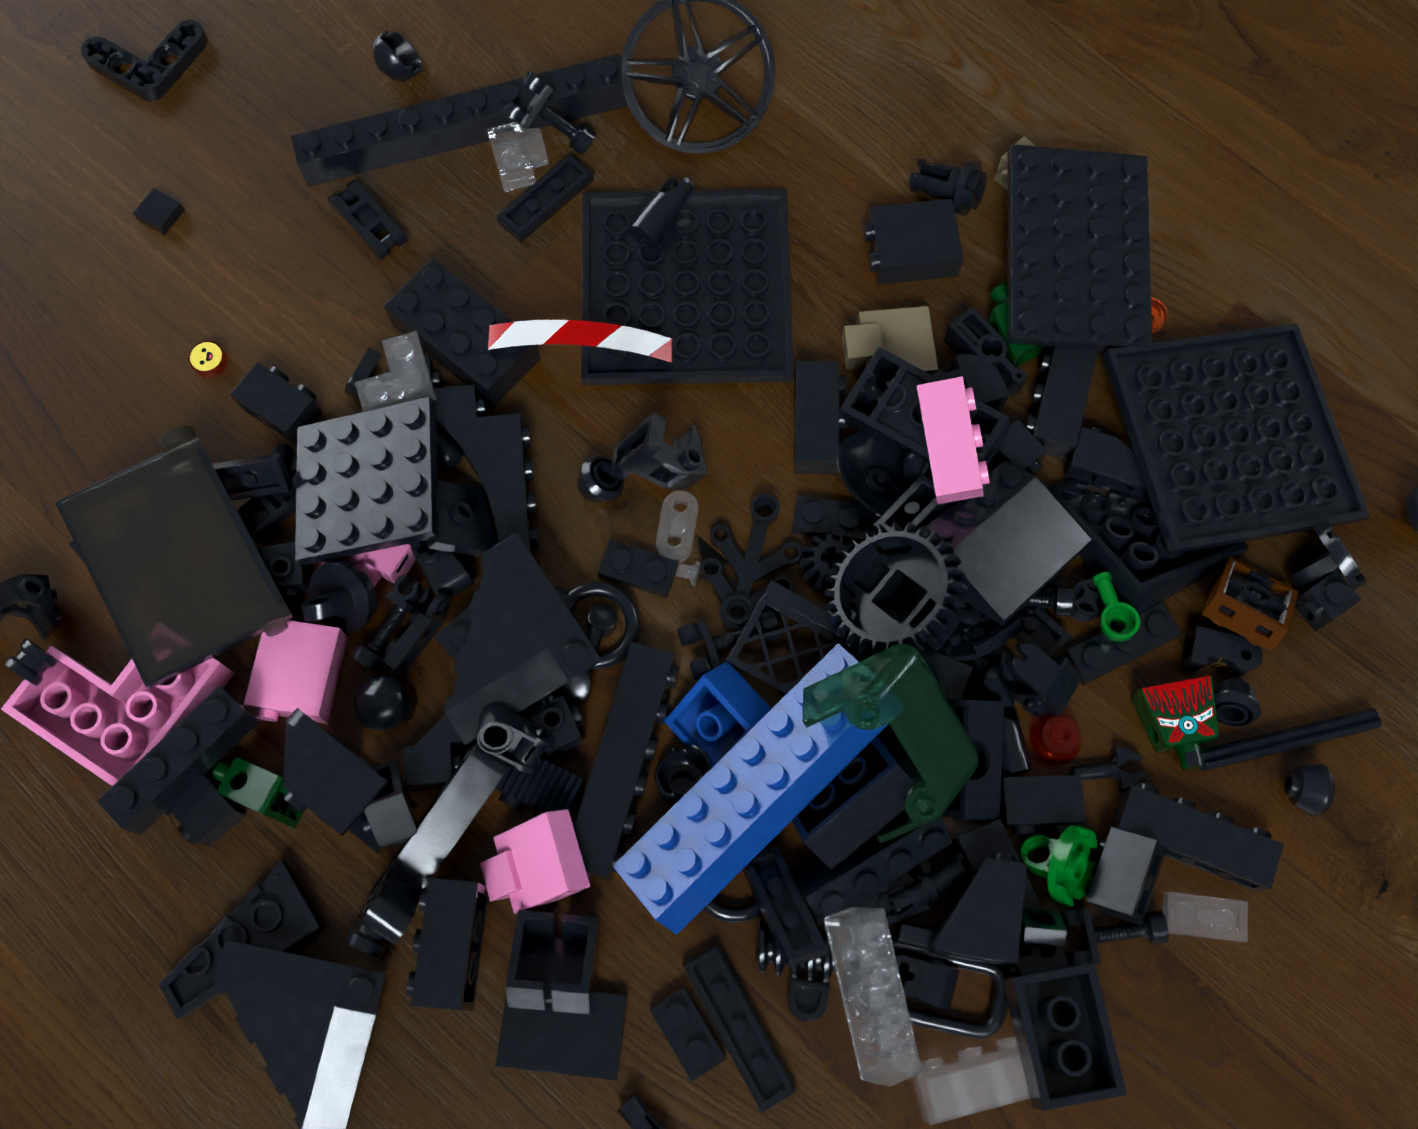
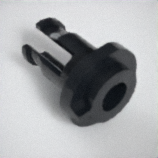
M918 159L917 164L920 166V174H911V192L917 193L921 191L931 197L952 199L955 214L966 216L972 208L976 209L979 206L987 182V174L982 171L981 162L971 160L966 162L963 168L942 163L930 164L926 163L924 159Z

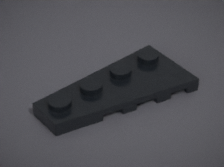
M281 860L271 870L272 873L259 886L256 885L244 897L245 900L229 916H225L215 926L216 930L201 945H197L159 983L177 1019L186 1018L221 995L213 980L225 940L287 952L323 929L286 861Z

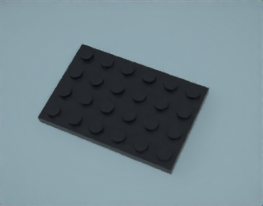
M1011 144L1008 150L1007 343L1100 351L1148 343L1152 346L1147 156Z

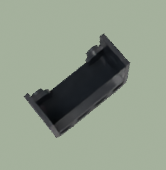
M296 708L285 722L282 786L288 792L283 798L301 813H304L309 808L342 836L350 830L376 853H379L382 848H379L374 835L366 836L361 824L360 815L388 782L348 746ZM412 799L413 808H414V810H415V808H416L419 804L416 803V802Z

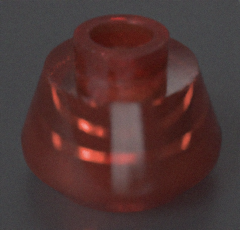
M1064 714L1060 717L1043 715L1032 726L1030 742L1039 758L1047 763L1059 765L1070 762L1079 754L1082 747V734L1076 722Z

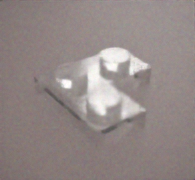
M417 331L382 340L390 372L355 382L363 412L430 397L433 401L437 400Z

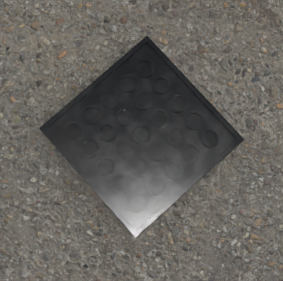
M786 189L693 191L681 211L652 248L645 247L635 241L630 235L628 227L655 192L583 193L582 321L627 326L671 338L672 363L629 351L582 345V385L793 382L794 368Z
M1298 323L1152 343V346L1148 343L1107 349L1102 355L1168 555L1314 530V526L1323 521H1328L1331 527L1362 522L1370 517Z

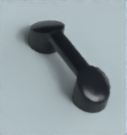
M596 606L588 612L587 625L589 633L587 638L596 653L602 638L611 635L617 627L616 613L607 606ZM590 669L561 686L562 695L568 703L580 705L589 699L591 695Z

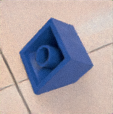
M727 661L704 674L666 718L665 723L687 748L695 744L707 752L713 767L771 708Z

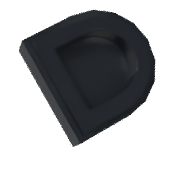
M790 977L787 994V1006L790 1013L796 1019L803 1022L819 1019L824 1014L828 1004L830 984Z

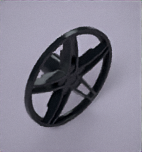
M659 0L637 20L626 40L621 59V83L625 100L633 117L653 139L681 152L711 153L736 144L758 125L772 98L775 84V61L765 30L756 17L736 0ZM690 2H708L724 7L737 15L748 27L726 38L712 48L705 49ZM681 3L685 5L696 44L691 47H687L678 6ZM671 7L679 56L677 58L632 59L637 41L646 26L658 14ZM751 32L753 33L755 39L725 62L721 61L717 53ZM759 45L764 65V81L761 96L755 109H753L722 78V73L744 57L751 49ZM631 65L672 66L671 77L631 72ZM632 79L677 87L666 134L655 127L641 110L634 94ZM721 87L751 114L748 119L744 118L725 101L715 95ZM685 97L692 100L693 103L677 140L672 138ZM702 99H707L726 115H730L742 124L740 128L730 135L716 141L707 143L684 142V138Z

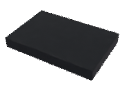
M592 992L590 1014L553 1011L552 1003H546L545 1010L508 1007L506 995L496 1066L618 1080L628 996Z

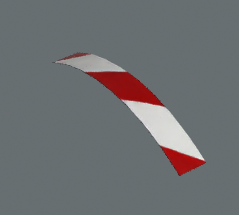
M529 320L489 325L488 350L525 345H583L629 351L672 363L671 338L632 327L580 320Z

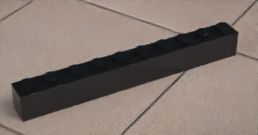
M619 54L536 75L553 89L545 105L556 111L567 121L628 106L622 89L621 59ZM523 78L291 135V140L298 167L309 187L551 125L539 117V115H536L526 129L504 113L503 108L509 99L526 110L536 95L534 91L523 84Z

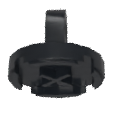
M1323 521L1314 526L1315 532L1328 551L1289 573L1288 576L1295 587H1303L1337 568H1340L1353 590L1365 585L1367 580L1362 573H1359L1360 569L1335 533H1332L1331 530L1333 528L1329 522Z
M335 559L319 566L311 575L309 583L310 599L300 605L304 619L306 621L321 619L327 626L340 628L344 633H352L367 626L377 609L376 591L370 578L364 571L359 572L353 566L356 564L349 560Z

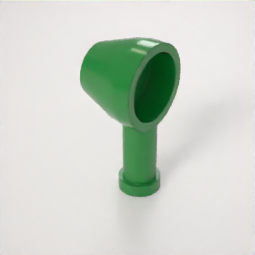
M1103 572L1092 578L1093 583L1097 585L1105 606L1100 617V628L1104 636L1113 642H1122L1132 638L1140 627L1138 612L1129 604L1119 602L1111 581L1112 576L1110 572ZM1110 624L1119 625L1122 631H1114Z

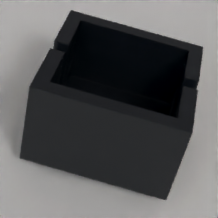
M518 910L505 986L508 1007L545 1010L546 1003H552L553 1011L590 1014L599 944V917L562 914L563 939H555L554 913Z

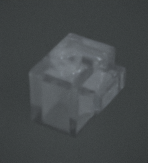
M513 122L486 129L504 192L531 186L536 183L533 168L549 164L540 128L526 129L521 127L519 123Z

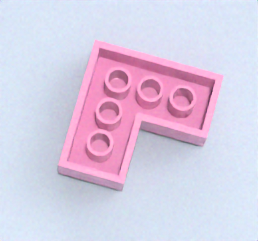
M161 623L158 624L147 639L158 663L193 646L192 643ZM51 645L47 652L58 660L57 664L45 670L42 674L43 680L38 686L24 679L1 710L113 786L218 686L224 688L234 675V672L216 659L211 658L148 689L131 659L114 683L111 684L71 656Z

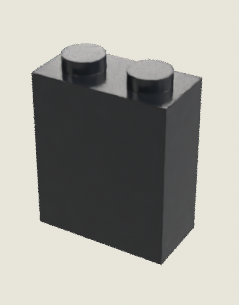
M952 199L870 207L868 221H863L864 241L870 242L871 251L868 252V267L870 272H875L877 285L957 277L959 275L964 259Z

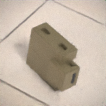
M929 306L859 312L856 325L844 326L842 344L846 370L863 369L864 372L878 347H881L931 375L938 371Z

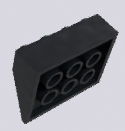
M1008 460L1002 462L988 474L990 483L983 485L984 496L954 502L926 526L930 530L931 535L937 532L942 536L944 542L950 543L954 548L952 554L958 555L962 561L958 567H961L966 572L967 577L959 582H963L967 586L968 592L958 594L957 596L1002 626L1079 556L1092 541L1089 535L1036 476Z

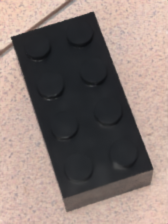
M433 258L384 305L392 325L465 385L474 384L478 395L485 397V401L493 408L541 359L538 345L512 346L488 350L489 325L513 321Z

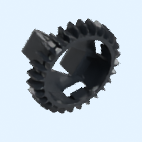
M894 521L891 531L888 532L883 525L879 524L878 534L875 536L865 530L866 540L860 543L852 539L854 549L851 552L841 550V554L845 558L842 564L832 563L838 574L827 577L828 582L834 588L824 591L826 597L831 600V602L825 605L826 610L832 615L829 619L831 625L835 629L838 628L836 631L837 635L843 641L846 640L847 645L853 651L858 648L859 653L865 658L872 652L873 658L878 662L882 661L886 652L887 657L892 663L897 662L899 652H902L904 657L910 661L913 655L912 649L917 648L923 655H926V645L933 651L938 652L959 626L960 617L953 611L954 608L966 606L963 599L957 596L958 594L968 592L967 586L963 582H959L967 577L966 572L961 567H958L962 563L958 555L952 554L954 548L950 543L944 542L942 536L937 532L931 535L930 530L924 525L917 531L915 525L909 522L903 531L899 523ZM902 540H906L912 547L907 553L890 556L881 555L877 549L878 546H882L884 550L903 547ZM899 572L928 592L902 624L882 610L903 585L904 579ZM844 587L854 591L856 595L855 607L857 613L854 620L845 612V610L850 611L849 592Z

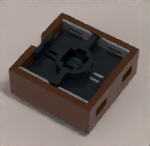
M1229 556L1214 578L1202 615L1210 618L1214 624L1227 627L1244 636L1250 643L1273 651L1289 629L1298 591L1272 577L1266 578L1258 574V570Z

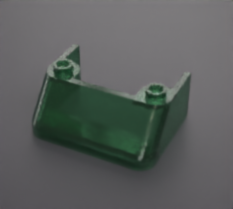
M899 644L892 646L803 688L802 722L806 728L842 711L852 725L862 730H873L889 723L923 778L922 781L917 782V785L906 793L904 799L905 809L876 833L880 844L941 817L978 767V755L974 743L921 654L910 645Z

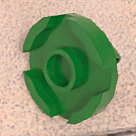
M1071 825L1062 832L1058 840L1043 835H1035L1028 838L1023 843L1020 854L1030 872L1048 879V891L1051 899L1071 907L1074 906L1073 898L1081 900L1085 896L1087 881L1090 875L1094 874L1096 863L1089 861L1090 847L1097 849V839L1091 829L1079 825ZM1041 847L1050 849V856L1043 863L1031 862L1030 858L1034 850Z

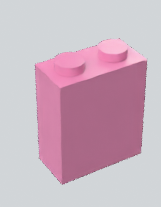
M287 620L263 632L244 705L255 712V717L261 720L277 722L279 716L288 718L298 708L315 722L328 724L349 637L340 628Z

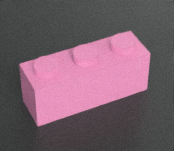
M963 376L917 385L937 503L942 504L984 496L983 485L990 482L986 461L978 462L976 448L983 447L979 424L971 425L969 411L976 410L973 388L964 387Z

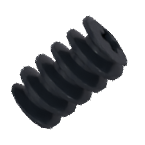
M760 921L755 961L758 962L760 973L765 974L769 964L773 963L776 976H781L786 963L771 931L766 934L764 923ZM821 930L820 934L827 946L825 955L790 967L792 978H797L801 968H805L808 980L812 981L817 970H821L824 983H828L837 966L840 932L836 933L832 943H830L827 930Z

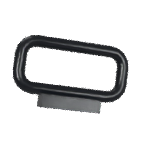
M898 921L896 938L874 935L864 939L857 946L852 957L848 978V994L852 1004L860 1012L873 1017L973 1039L990 1037L1002 1027L1008 1007L1003 979L1009 978L1006 970L1001 965L929 953V945L939 929ZM882 951L989 975L994 982V993L989 1017L983 1022H972L873 1000L864 992L868 960L873 953Z

